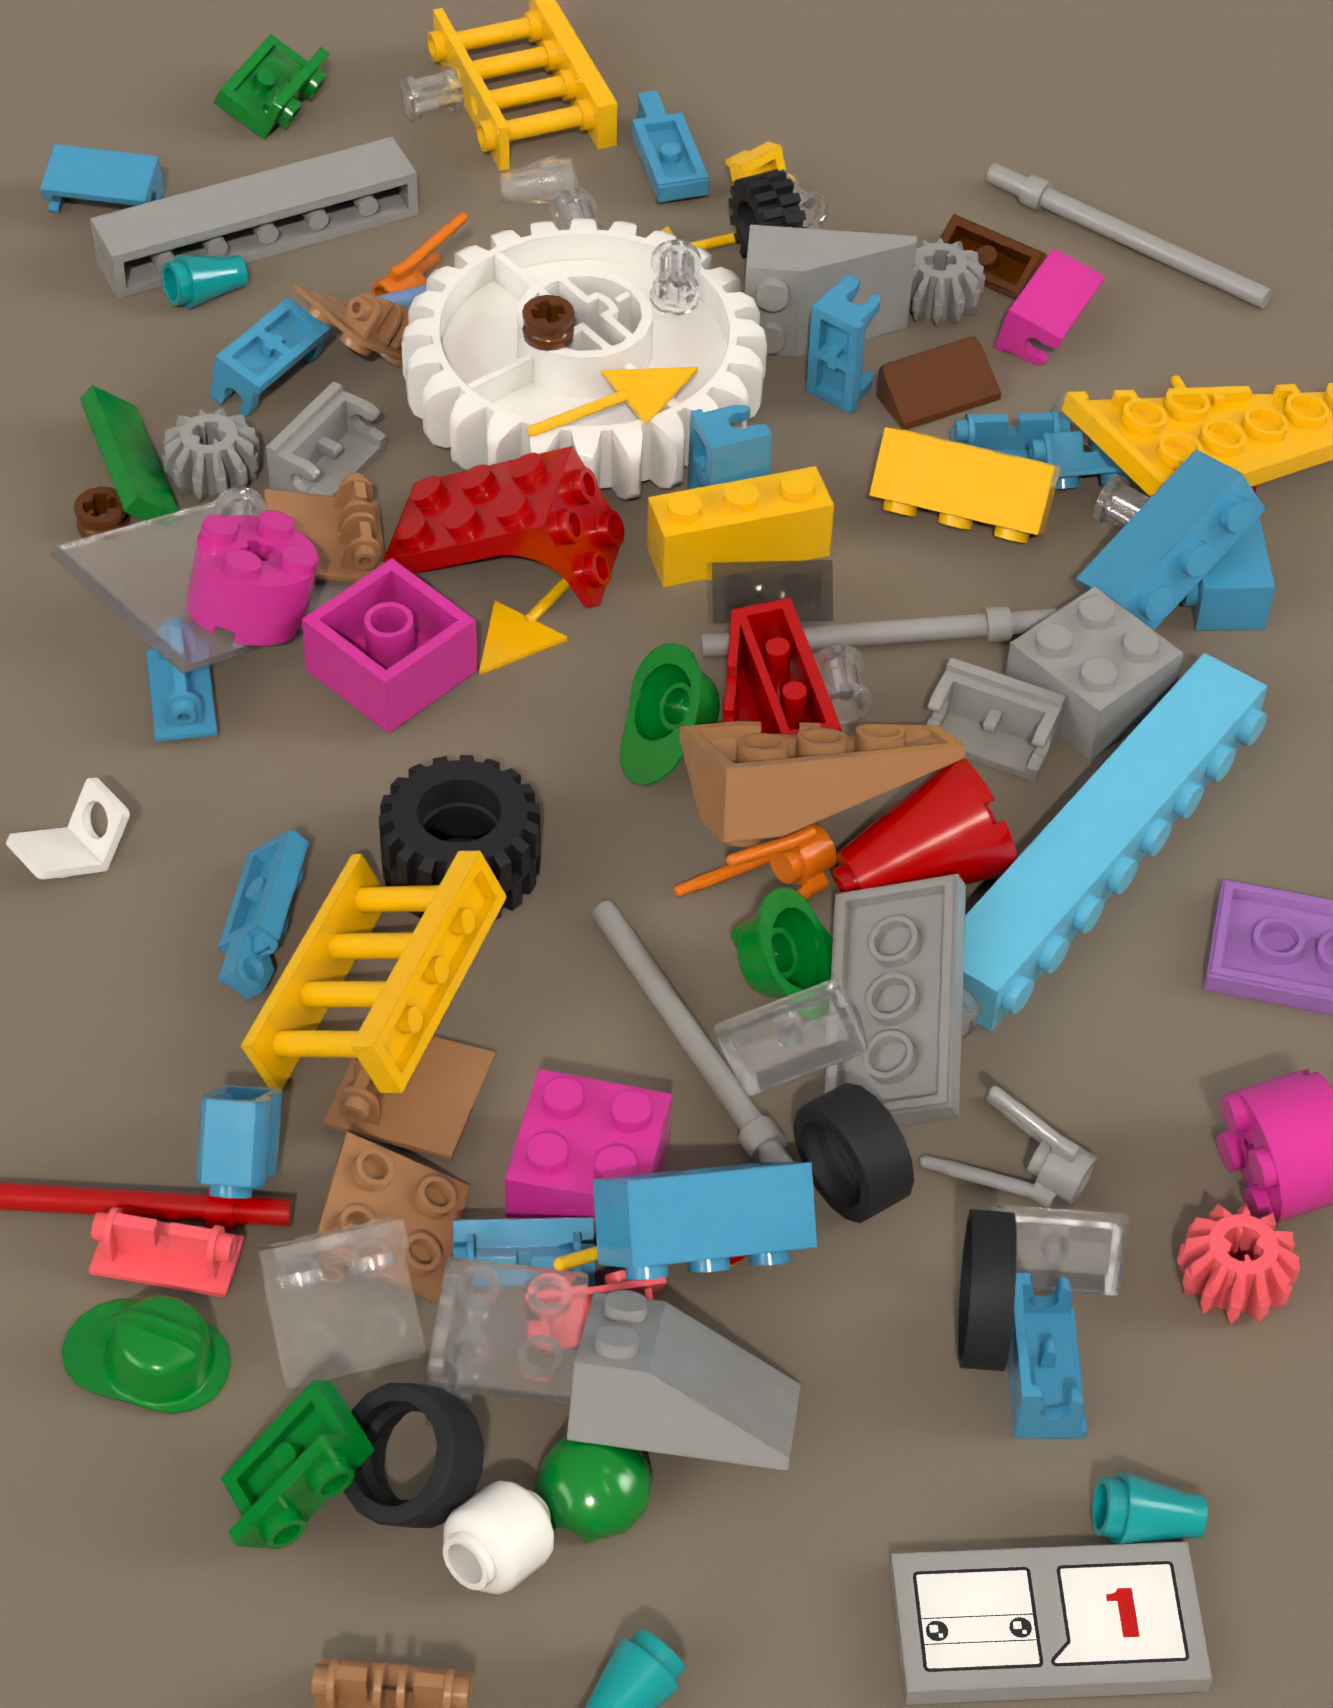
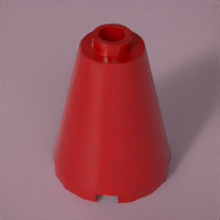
M964 758L936 770L837 853L839 866L831 870L839 892L845 893L959 874L965 885L1002 876L1017 859V851L1005 819L998 823L996 822L988 805L995 799L976 769Z

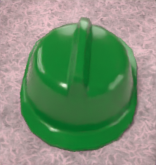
M667 642L655 647L642 660L634 675L619 757L623 774L633 784L648 786L663 780L675 770L684 757L679 739L680 726L717 723L720 711L718 690L712 679L700 671L694 653L682 644Z
M775 888L764 897L758 914L751 919L737 924L730 933L731 940L737 949L739 967L745 981L752 990L767 998H788L812 1025L828 1031L833 938L820 923L815 912L801 894L791 888Z
M165 1295L147 1297L142 1300L118 1299L98 1304L78 1317L66 1332L61 1349L64 1369L77 1386L99 1396L167 1414L194 1411L212 1401L226 1384L231 1365L227 1342L218 1330L206 1322L196 1308L179 1298Z

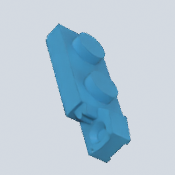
M657 90L637 93L638 113H636L637 119L631 120V136L658 203L709 195V176L682 112L667 114Z
M293 829L248 852L219 941L218 949L225 953L226 956L218 980L221 983H226L241 994L245 1000L263 993L275 971L269 955L278 948V942L287 930L288 919L286 916L293 893L303 878L301 867L309 841Z

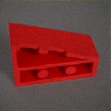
M791 597L732 609L727 662V686L724 699V722L759 721L761 722V733L797 734L799 732V722L820 723L821 728H830L842 732L840 722Z

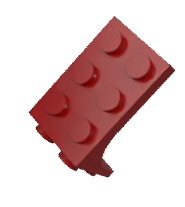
M570 446L540 454L528 453L518 459L492 465L480 464L466 471L440 477L429 476L414 482L384 556L383 563L393 558L415 574L494 556H521L538 561L556 571L568 582L585 608H592L601 604L606 586L610 581L614 562L620 545L624 540V525L620 515L611 509L598 488L597 480L592 470L585 467L574 447Z

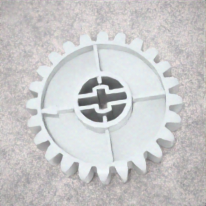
M591 218L573 219L570 230H558L552 221L534 222L530 225V236L522 238L513 230H502L490 235L489 251L474 245L464 247L455 253V268L445 266L434 270L427 278L426 292L414 297L408 311V326L405 327L401 342L407 401L414 416L423 419V431L433 445L443 448L451 447V460L461 469L469 470L480 464L492 465L518 459L528 453L540 454L573 446L585 467L591 469L594 473L598 488H612L618 498L627 500L640 497L641 484L646 480H651L659 488H672L683 483L684 465L688 467L690 411L702 409L703 412L732 405H745L750 407V418L756 415L761 405L763 379L766 372L767 338L764 329L759 326L760 312L754 298L741 292L740 278L733 271L723 267L712 269L711 253L703 248L694 246L677 251V236L665 231H654L648 237L643 238L636 236L637 225L635 223L625 221L614 222L609 231L597 230L596 222ZM542 295H554L566 299L573 306L574 337L566 347L559 350L544 351L535 349L525 342L522 334L524 325L522 310L530 299ZM698 367L695 375L647 425L642 422L626 402H622L540 435L531 437L527 434V428L530 425L615 393V389L601 375L602 370ZM747 420L733 422L730 426L737 429L746 428Z

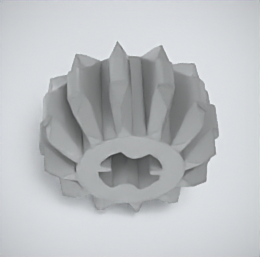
M939 237L936 243H929L923 239H918L915 250L909 312H913L914 321H920L925 318L932 319L937 326L940 320L947 319L952 323L958 324L962 315L974 314L976 306L979 304L980 295L984 292L985 284L984 266L978 262V252L964 250L962 241L948 244L944 243L941 237Z
M223 407L214 414H206L199 408L195 417L178 416L176 426L165 430V438L163 440L164 454L162 455L163 469L167 473L168 481H172L176 485L179 494L194 492L199 502L209 495H217L224 502L227 492L245 493L246 484L257 479V471L260 467L259 439L255 434V428L248 427L243 415L236 414L228 417Z

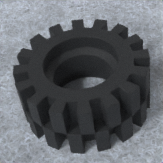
M775 169L736 179L733 182L734 185L730 188V194L733 198H729V208L733 211V215H730L731 225H735L737 233L733 235L736 243L740 242L741 244L739 252L743 259L747 258L750 225L806 228L803 225V220L807 218L805 210L801 211L799 203L802 201L799 192L793 193L795 184L791 178L787 179L786 173L783 170Z

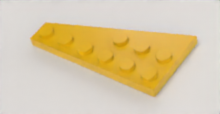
M1328 383L1325 392H1300L1295 384L1276 385L1273 394H1252L1249 386L1168 388L1166 396L1158 398H1139L1134 390H1114L1111 399L1089 400L1086 391L1066 393L1061 408L1150 497L1157 492L1195 449L1241 472L1251 487L1333 460V383Z

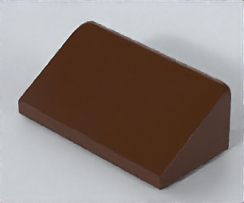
M954 213L940 236L944 243L953 244L962 241L964 250L978 252V262L984 266V286L1015 300L1047 258V254Z
M971 336L882 365L879 369L877 398L899 426L907 430L1001 399V391L982 345L975 336Z

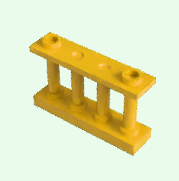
M529 0V11L523 13V18L457 32L443 8L433 10V31L427 33L430 56L434 63H441L476 127L477 138L482 151L490 152L500 171L510 169V141L579 127L581 131H587L597 150L617 146L618 103L556 0ZM525 38L530 43L535 42L537 45L535 48L473 61L467 52L468 50ZM542 67L547 72L552 71L554 77L488 90L483 81ZM561 97L563 101L569 100L572 105L567 108L511 120H505L500 111L505 108Z
M480 850L458 851L440 885L381 886L363 854H352L241 1044V1048L268 1088L283 1090L301 1057L358 1058L380 1093H403L507 898ZM383 912H424L414 932L371 933ZM356 959H398L387 981H344ZM328 1008H371L359 1031L316 1030Z

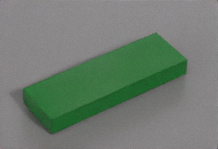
M91 385L80 398L81 404L124 512L169 531L181 518V515L136 406Z

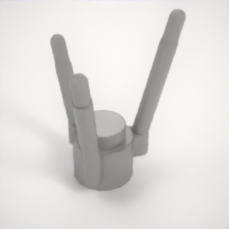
M998 1086L990 1088L985 1098L986 1102L1040 1143L1027 1168L1029 1173L1037 1177L1035 1183L930 1155H923L919 1159V1164L923 1168L1028 1197L1047 1209L1051 1208L1057 1197L1073 1205L1084 1191L1099 1162V1157L1060 1135Z

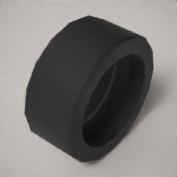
M844 1083L808 1102L796 1111L793 1129L801 1161L812 1162L813 1185L828 1205L846 1220L862 1223L910 1196L914 1184L912 1158L904 1136L892 1115L876 1096L861 1085Z
M387 1383L367 1393L351 1410L375 1449L355 1471L353 1482L343 1491L358 1513L380 1525L434 1528L446 1522L454 1509L474 1495L483 1472L484 1442L477 1418L461 1398L438 1387L415 1383ZM411 1411L421 1412L425 1414L433 1426L437 1441L436 1465L425 1488L414 1499L401 1500L397 1498L388 1484L384 1469L385 1448L392 1430L398 1422Z

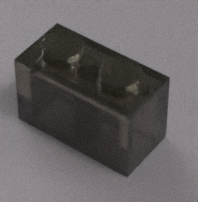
M833 560L707 563L708 622L731 623L732 609L790 597L800 621H834Z

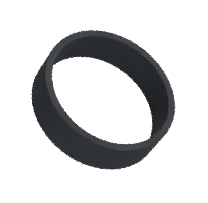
M970 1209L964 1238L959 1296L958 1361L960 1368L1005 1371L1012 1334L1016 1286L1017 1228L1014 1212Z

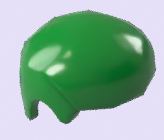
M566 1435L559 1439L540 1463L536 1472L533 1492L538 1494L548 1506L553 1530L562 1527L578 1534L584 1542L590 1543L599 1538L604 1539L626 1533L648 1507L653 1479L648 1462L642 1456L640 1450L567 1440Z

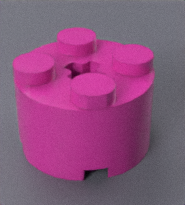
M267 510L260 513L259 516H224L214 514L204 518L201 531L197 537L186 598L187 610L199 626L214 634L217 625L234 632L233 642L251 646L276 645L287 642L296 636L298 626L302 624V618L308 614L319 557L312 542L301 532L294 529L295 522L291 516L280 511Z
M1309 1068L1294 1071L1230 1091L1228 1094L1220 1096V1108L1227 1131L1217 1133L1216 1135L1218 1151L1225 1168L1229 1172L1240 1170L1248 1186L1244 1188V1200L1247 1202L1251 1216L1261 1219L1274 1212L1275 1222L1278 1223L1333 1205V1090L1319 1072L1309 1074Z

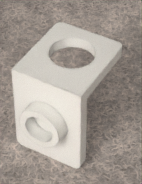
M88 778L85 781L68 827L11 833L8 836L6 845L39 879L66 878L68 876L108 871L130 813L127 807L99 778ZM96 802H99L104 807L108 819L107 830L102 838L94 832L91 825V810Z

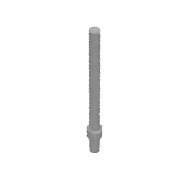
M996 162L991 165L987 172L986 182L1018 196L1019 203L1038 212L1043 209L1049 210L1261 309L1267 306L1272 296V289L1053 189L1052 182L1035 174L1026 177Z
M1009 606L984 607L981 614L802 626L811 650L984 637L986 643L1011 641L1012 635L1024 634L1057 612L1056 608L1011 611ZM730 632L700 634L702 658L728 656Z
M607 900L598 904L592 912V917L740 1130L738 1141L754 1163L770 1161L794 1162L785 1149L787 1139L772 1117L761 1115L614 902Z

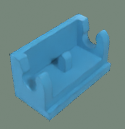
M54 144L40 187L42 198L50 200L48 211L58 213L61 212L66 197L137 206L163 199L166 192L158 156Z
M847 274L812 306L806 392L851 415L857 410L858 401L872 388L873 372L867 371L862 374L866 324L879 312L881 296L874 294L864 304H853L852 301L860 289V280Z
M287 297L215 356L210 397L222 405L230 398L233 390H235L242 400L240 414L244 417L248 416L257 408L259 395L262 391L303 357L307 363H310L321 354L323 341L330 335L331 327L313 317L307 310Z
M732 405L703 412L702 409L690 411L687 490L770 475L772 433L767 424L749 425L743 429L730 426L733 422H743L750 418L749 406Z
M1016 1273L1013 1325L1007 1361L1013 1438H1086L1087 1425L1074 1308H1071L1073 1301L1071 1283L1066 1277H1060L1057 1280L1054 1293L1046 1296H1037L1033 1292L1031 1274Z

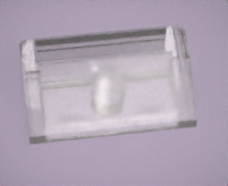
M837 978L713 1026L717 1040L738 1082L748 1096L756 1095L864 1054L868 1050L861 1014Z
M998 1204L987 1206L988 1211L1015 1213L1017 1228L1016 1273H1030L1033 1290L1055 1292L1057 1280L1060 1277H1066L1071 1283L1072 1293L1106 1296L1119 1294L1122 1285L1127 1243L1128 1215Z

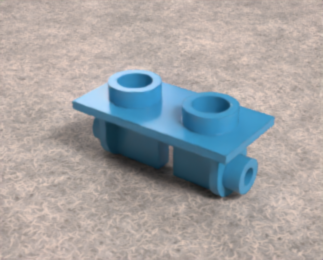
M1057 410L1040 413H1018L1017 426L1008 427L1007 414L973 415V413H966L965 419L954 420V428H950L949 435L951 441L1030 459L1029 441L1039 439L1041 433L1070 432V419L1068 416H1059Z
M1082 431L1041 433L1039 439L1029 441L1030 459L1061 466L1056 490L1079 488V476L1099 474L1101 485L1134 483L1092 440V452H1084Z
M170 621L162 627V630L157 635L158 648L146 650L155 741L162 742L216 736L217 726L207 643L194 644L193 633L185 624L179 621Z
M594 1217L453 1219L454 1290L534 1289V1286L537 1284L559 1279H576L577 1288L595 1286V1261L564 1271H557L553 1266L554 1260L558 1257L595 1246Z

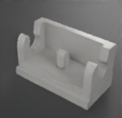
M333 381L266 446L270 489L336 497L338 487L346 475L354 472L362 473L387 447V436L375 427L365 425L358 416L361 415L366 420L374 421L380 415V411L369 401L344 391L342 385Z
M951 657L946 671L930 699L928 710L933 711L926 725H939L966 746V759L1036 783L1059 739L1066 696Z

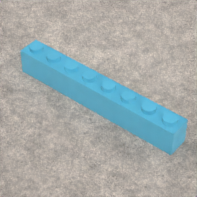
M1206 653L1202 654L965 915L963 1016L992 1031L1008 1012L1016 1015L1022 1010L1030 998L1034 982L1044 971L1048 974L1056 971L1064 960L1070 941L1079 931L1087 934L1094 927L1103 911L1104 902L1113 892L1121 895L1128 888L1137 872L1138 863L1144 856L1148 854L1154 857L1158 854L1169 837L1172 824L1179 816L1187 819L1192 815L1203 796L1204 788L1211 780L1220 782L1225 777L1233 764L1236 751L1243 743L1251 746L1258 739L1267 721V714L1262 711L1267 685Z

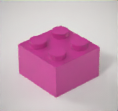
M393 558L302 618L306 670L388 734L477 671L476 620Z
M538 1069L505 1177L506 1218L594 1217V1244H597L593 1179L663 1171L670 1144L672 1094Z

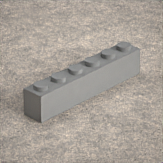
M393 136L96 216L90 218L96 262L117 299L163 287V265L166 262L173 261L176 255L221 257L240 255L246 264L419 215L417 172Z

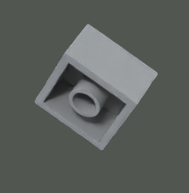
M1094 586L1010 642L1005 675L1065 695L1066 700L1059 737L1091 761L1131 733L1178 681L1183 652Z

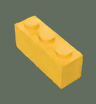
M885 427L869 495L884 499L882 509L916 517L918 507L940 512L938 523L972 530L973 521L975 520L996 525L994 536L1028 543L1030 534H1045L1061 466L900 428Z
M816 466L648 497L646 548L663 588L830 556L834 503Z

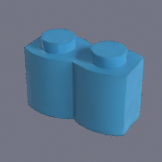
M223 1085L214 1087L212 1092L201 1095L196 1182L210 1185L209 1195L221 1198L252 1197V1189L262 1188V1185L267 1183V1178L277 1175L282 1090L277 1088Z

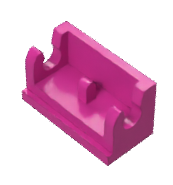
M1053 248L1010 307L993 348L1001 352L1007 350L1025 361L1036 365H1044L1049 359V355L1043 350L1034 348L1030 344L1029 338H1035L1043 345L1058 349L1066 334L1094 294L1102 286L1106 276Z

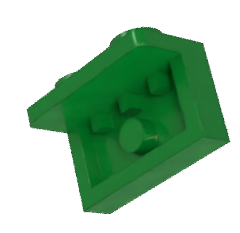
M270 33L219 90L213 103L265 140L278 124L284 129L290 125L303 105L299 101L302 96L311 100L319 91L327 78V74L321 69L330 53L320 47L312 58L307 61Z
M314 1379L220 1478L242 1514V1517L228 1531L235 1546L275 1550L286 1547L296 1541L305 1532L307 1521L329 1498L340 1494L353 1482L355 1471L375 1451L333 1382Z

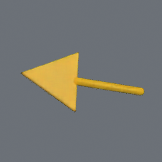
M698 367L602 370L601 375L615 389V393L530 425L527 428V434L531 437L540 435L622 402H626L642 422L647 425L695 375Z
M564 578L526 616L496 600L494 601L479 675L568 641L567 636L537 622L570 587Z

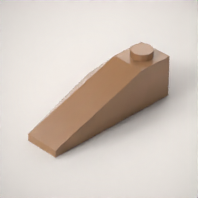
M735 721L680 726L679 735L699 819L723 843L734 847H751L759 844L760 839L786 836L964 759L966 748L964 744L939 725L861 724L855 729V735H846L839 730L821 728L820 723L799 722V732L797 734L761 733V722Z

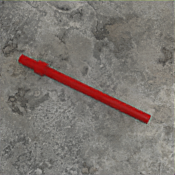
M0 1182V1210L96 1215L97 1212L109 1213L112 1207L121 1208L123 1214L151 1219L205 1222L206 1228L212 1229L214 1225L224 1226L225 1230L232 1231L236 1230L237 1224L291 1227L293 1199L214 1197L209 1195L210 1187L207 1194Z

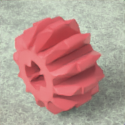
M1247 1202L1237 1210L1235 1215H1232L1221 1205L1217 1204L1213 1211H1210L1208 1219L1195 1218L1194 1222L1188 1227L1185 1243L1180 1246L1177 1263L1179 1264L1178 1270L1184 1273L1182 1279L1184 1294L1202 1296L1200 1305L1203 1314L1217 1307L1226 1310V1316L1230 1325L1239 1318L1241 1312L1247 1313L1256 1322L1260 1323L1268 1315L1270 1308L1281 1310L1282 1306L1289 1300L1292 1283H1295L1297 1280L1300 1263L1298 1262L1299 1256L1293 1253L1295 1246L1293 1232L1274 1231L1276 1227L1274 1212L1258 1219L1251 1216Z

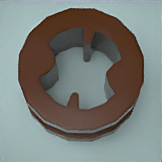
M542 295L530 299L524 305L522 310L524 322L522 334L529 346L538 350L553 351L566 347L573 340L574 309L566 299L554 295Z
M110 487L91 488L81 493L75 500L74 513L77 518V530L79 535L86 541L94 544H107L117 541L127 533L130 524L129 517L124 512L115 489ZM99 514H107V516L97 517Z

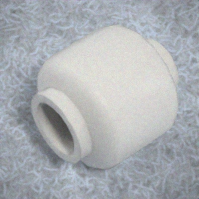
M498 1480L484 1486L454 1509L447 1518L443 1534V1557L445 1564L453 1577L468 1589L480 1590L481 1592L496 1595L513 1590L544 1565L554 1550V1530L548 1506L538 1494L513 1482Z

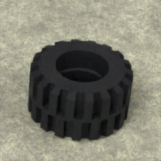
M460 755V760L448 761L446 756L433 758V765L425 767L419 763L408 769L409 778L397 777L390 785L391 794L383 796L380 804L381 815L378 816L382 874L385 885H440L458 851L480 850L507 896L501 909L506 908L513 911L522 904V894H531L536 886V875L540 874L541 865L539 803H535V792L529 784H521V775L512 768L501 771L500 762L488 758L481 763L474 761V755ZM461 837L477 839L474 841L463 843L445 841L447 839ZM500 909V911H499V913H498L496 919L501 918V909ZM409 912L419 918H422L424 912Z

